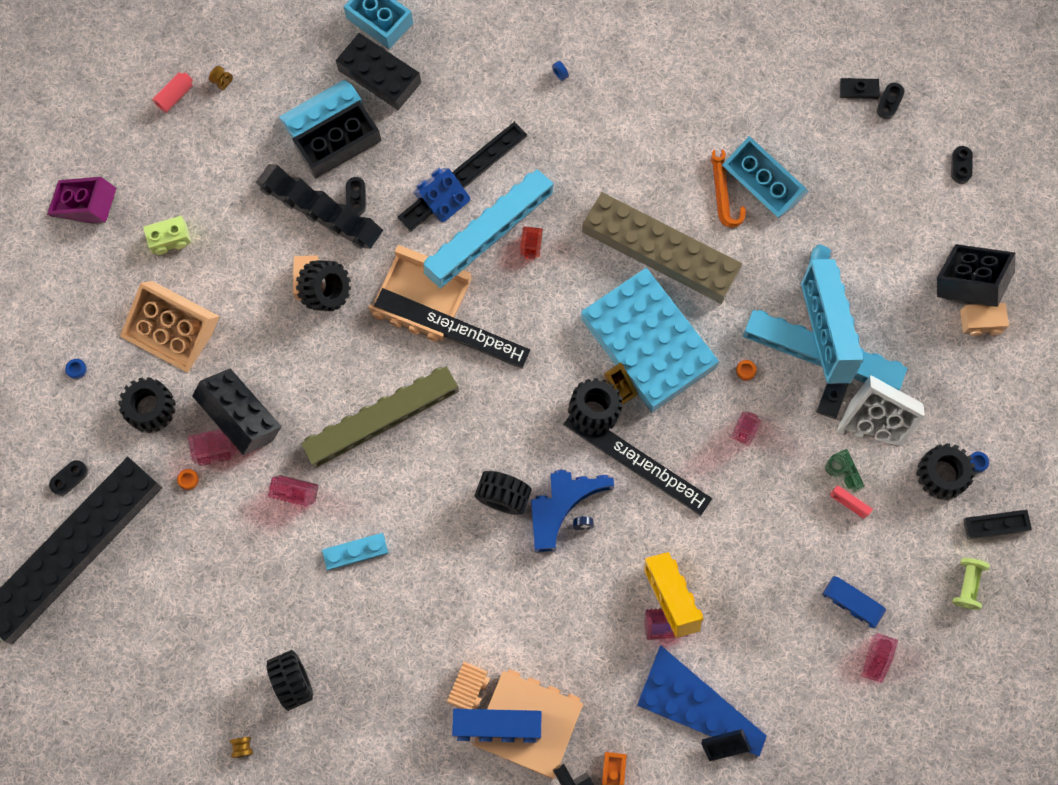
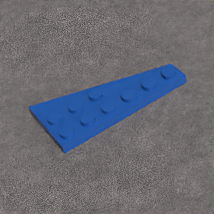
M660 645L637 706L710 737L743 729L751 746L748 753L760 757L767 735Z

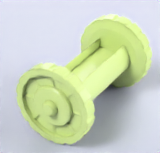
M962 558L960 564L966 567L961 596L953 598L952 603L971 610H981L982 604L977 602L976 598L982 571L989 570L990 565L981 560Z

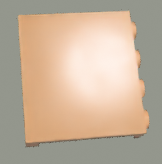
M398 245L395 250L396 257L381 289H387L455 318L472 280L471 273L462 270L440 289L424 274L423 264L428 256ZM380 289V291H379V293H378V295H377V297H376V299H375V302H376V300H377V298H378V296H379V294H380V292H381V289ZM374 304L373 306L369 305L370 313L375 319L383 320L384 318L389 320L390 324L395 327L401 328V326L409 328L408 330L413 334H425L433 342H438V340L444 342L445 340L444 334L377 308Z
M511 669L508 672L502 671L487 709L542 711L541 739H537V743H523L522 738H515L514 743L501 742V738H492V742H479V737H476L473 746L555 779L556 775L553 769L560 765L583 706V703L580 702L581 698L572 694H568V697L559 694L561 690L552 686H548V688L539 686L541 682L530 677L528 680L520 678V673Z

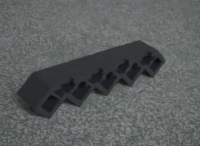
M268 164L255 182L260 186V190L264 194L272 195L282 201L288 208H294L305 214L312 222L317 221L329 228L333 234L341 235L350 240L359 249H371L383 232V229L371 218L360 217L347 204H337L324 191L313 190L301 178L289 176L278 165Z

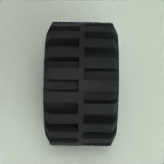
M316 260L310 261L309 264L306 263L303 266L304 269H300V277L296 279L298 281L296 290L299 291L297 294L298 298H302L301 303L306 305L307 308L319 311H334L340 309L341 305L346 303L345 299L350 296L348 292L351 290V286H349L351 280L350 277H347L348 271L343 270L344 266L342 264H338L336 261ZM323 279H325L326 288L324 293L322 292L321 288Z
M142 377L138 378V382L133 380L130 382L132 384L130 387L127 385L124 387L126 391L125 393L121 392L120 397L122 400L118 401V405L121 407L119 411L123 418L133 428L141 432L145 430L147 433H152V429L157 432L160 430L159 426L161 425L165 428L168 425L166 421L173 419L170 414H175L176 410L173 407L176 403L172 393L157 379L153 380L147 377L145 380ZM147 396H156L157 403L155 408L149 413L138 414L137 409L140 401Z
M594 378L593 381L587 379L585 383L581 382L578 384V387H575L570 399L568 413L570 414V421H574L573 425L580 427L579 431H588L589 435H592L593 432H596V435H601L602 431L607 433L610 428L612 429L615 426L623 404L622 396H619V390H614L612 383L607 384L606 380L601 382L598 381V378ZM597 402L604 407L605 411H592L585 403Z
M946 443L943 446L940 444L929 450L921 458L917 466L919 468L917 476H920L918 482L919 484H924L922 489L924 491L928 489L930 491L929 495L932 497L937 495V499L946 497V500L952 497L955 498L968 489L974 481L972 478L975 477V472L972 470L975 468V464L970 463L972 457L965 455L967 452L965 449L960 451L958 445L951 447L950 443ZM943 461L952 465L956 472L955 481L948 482L939 477L936 471L937 462Z
M484 471L474 496L479 502L490 508L508 514L520 515L524 514L532 488L524 481L511 475L497 471Z
M293 650L267 660V673L282 707L289 711L313 700V690L308 675L299 656Z

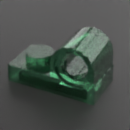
M848 449L839 451L827 460L825 464L826 472L833 477L845 474L844 482L848 489H852L853 493L861 491L865 487ZM832 462H838L841 469L833 468Z

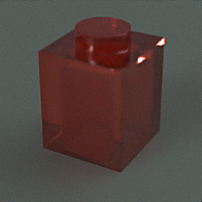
M523 226L520 253L525 258L535 259L540 257L543 228Z

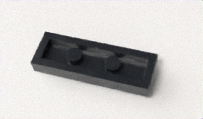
M1028 510L966 517L963 519L967 540L1029 532L1032 530Z

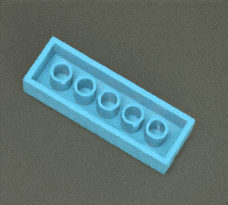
M812 259L802 280L801 287L827 384L851 383L861 363L864 361V353L860 349L859 335L855 332L854 318L849 311L850 304L846 300L845 286L840 279V268L837 267L835 259Z

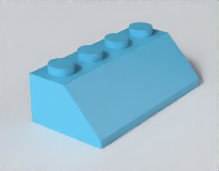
M344 79L282 114L279 118L291 137L294 138L354 103L360 101L362 104V100L352 84Z
M750 136L722 164L725 169L778 218L796 206L809 192Z

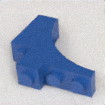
M556 470L554 473H550L552 498L541 495L531 499L535 552L556 551L558 531L567 514L579 502L590 495L613 490L614 478H609L608 475H598L596 479L580 476L576 477V480H572L571 472H567V470Z

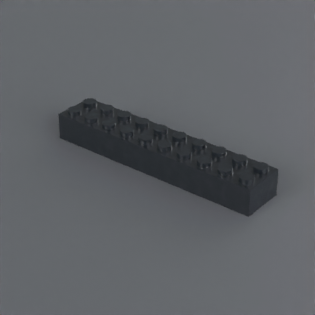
M128 456L0 587V638L4 642L14 644L163 488Z

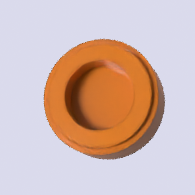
M743 360L736 367L737 376L744 381L753 379L757 372L756 365L750 360Z
M185 469L179 473L177 482L182 489L192 490L198 485L199 477L195 471Z

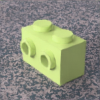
M182 216L143 227L148 247L153 254L163 255L170 249H183L187 244H191L187 225Z

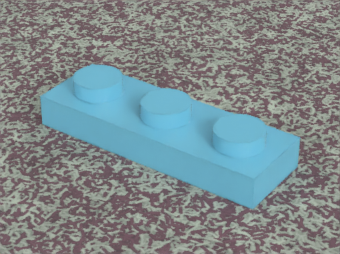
M383 533L322 549L327 570L389 554Z

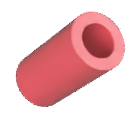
M178 72L152 101L167 113L193 87L191 83L193 80L185 72L183 74Z

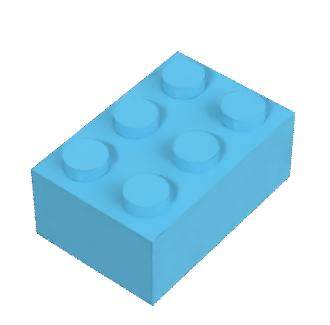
M349 0L343 6L346 19L388 49L413 24L412 12L396 0Z

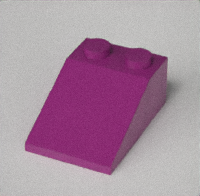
M101 176L58 180L47 215L91 224L106 223L117 188Z

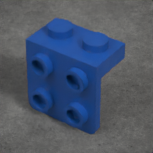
M439 167L431 173L432 177L418 183L416 185L417 189L413 193L417 198H421L426 202L439 221L445 222L470 201V196L449 168L441 169Z

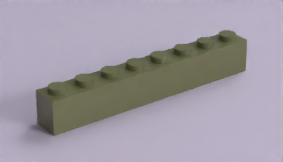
M447 366L444 368L438 367L427 377L424 378L422 376L414 380L412 385L408 387L402 386L395 391V394L389 397L383 396L377 400L378 403L372 406H364L359 410V413L353 416H345L341 419L340 423L329 425L323 429V432L306 437L301 445L313 467L317 468L458 393V385Z

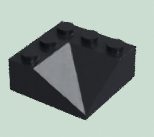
M955 244L937 276V297L998 307L1015 273L1016 252Z

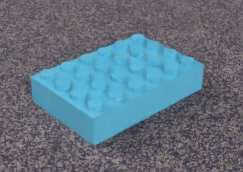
M647 268L581 311V320L614 364L617 365L620 362L623 364L637 394L651 413L715 370L719 364V360Z

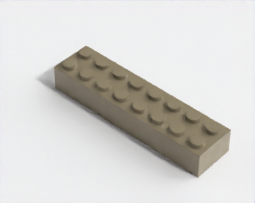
M603 192L599 195L582 224V233L720 304L726 298L743 264Z

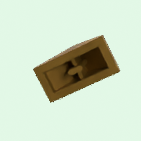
M621 362L604 373L603 380H606L607 384L612 383L614 390H619V396H622V404L638 395Z

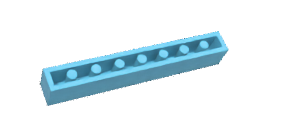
M538 169L533 173H528L521 183L515 184L510 189L508 194L499 197L496 203L491 208H486L478 219L472 220L466 229L455 234L453 240L448 244H443L435 255L429 256L423 264L424 274L441 289L551 196L554 183Z
M752 311L743 334L744 338L822 367L813 332L806 330V327L802 325L787 323V320L783 318L769 316L765 311ZM860 347L864 353V361L861 363L853 379L865 383L871 375L900 390L908 368L898 361L883 359V356L879 354L867 353Z

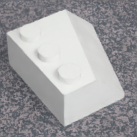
M870 375L849 402L836 432L844 434V431L848 430L855 432V437L863 438V435L866 434L875 436L876 441L901 446L925 417L924 406L921 402Z

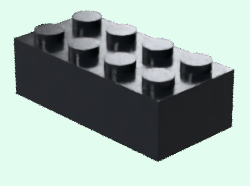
M360 33L356 35L335 60L339 72L396 110L403 106L421 84L420 72Z
M360 101L292 139L296 150L315 179L382 141L379 129Z
M231 368L200 380L192 395L242 455L271 443L282 427Z

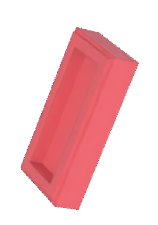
M838 485L830 494L832 498L863 519L873 510Z

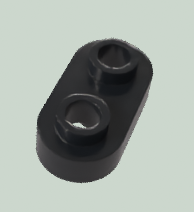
M893 82L886 86L876 109L877 114L881 118L890 119L895 115L905 93L901 84ZM894 92L896 96H892L890 93ZM883 108L889 109V112H885Z
M959 146L952 153L951 177L956 183L965 184L972 177L973 153L968 147Z
M352 177L346 183V204L358 215H362L366 210V185L360 177ZM356 186L360 187L358 191H354L353 188ZM355 204L360 205L358 209L353 208Z
M79 460L71 461L52 477L49 482L50 490L60 496L67 494L87 476V466ZM78 467V472L73 473V469ZM62 481V485L57 487V483Z

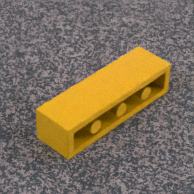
M669 552L645 558L644 572L675 637L679 638L700 632L701 623L704 621L703 614L700 609H697L692 592L688 591L686 580L678 571L676 560L672 559Z

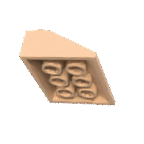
M153 281L140 283L120 337L188 373L212 336L220 316Z

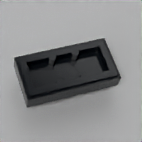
M840 79V98L879 99L880 97L879 79Z
M826 383L816 412L836 419L849 383Z
M743 729L712 736L701 741L709 761L750 752L751 749Z

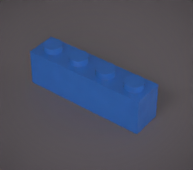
M453 709L452 736L457 737V741L469 742L470 737H479V742H492V738H501V742L514 743L515 738H522L523 743H537V739H541L542 711Z

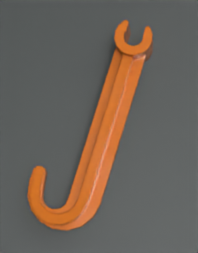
M722 149L720 158L715 155V150H713L711 163L713 164L718 218L726 227H738L745 220L746 210L742 206L739 219L734 220L731 218L726 170L722 166L725 162L726 153Z

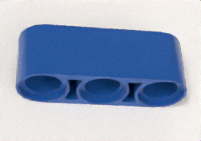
M836 576L831 578L822 593L825 598L829 597L833 600L834 604L843 610L845 608L849 610L852 616L862 622L863 620L867 622L871 628L877 627L886 612V608Z

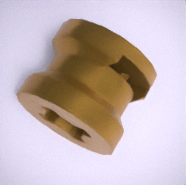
M216 66L209 74V81L213 84L216 83L217 87L221 90H225L233 80V75L230 72H225L221 66Z
M251 737L229 740L233 749L231 758L253 755V750L250 748L249 743Z

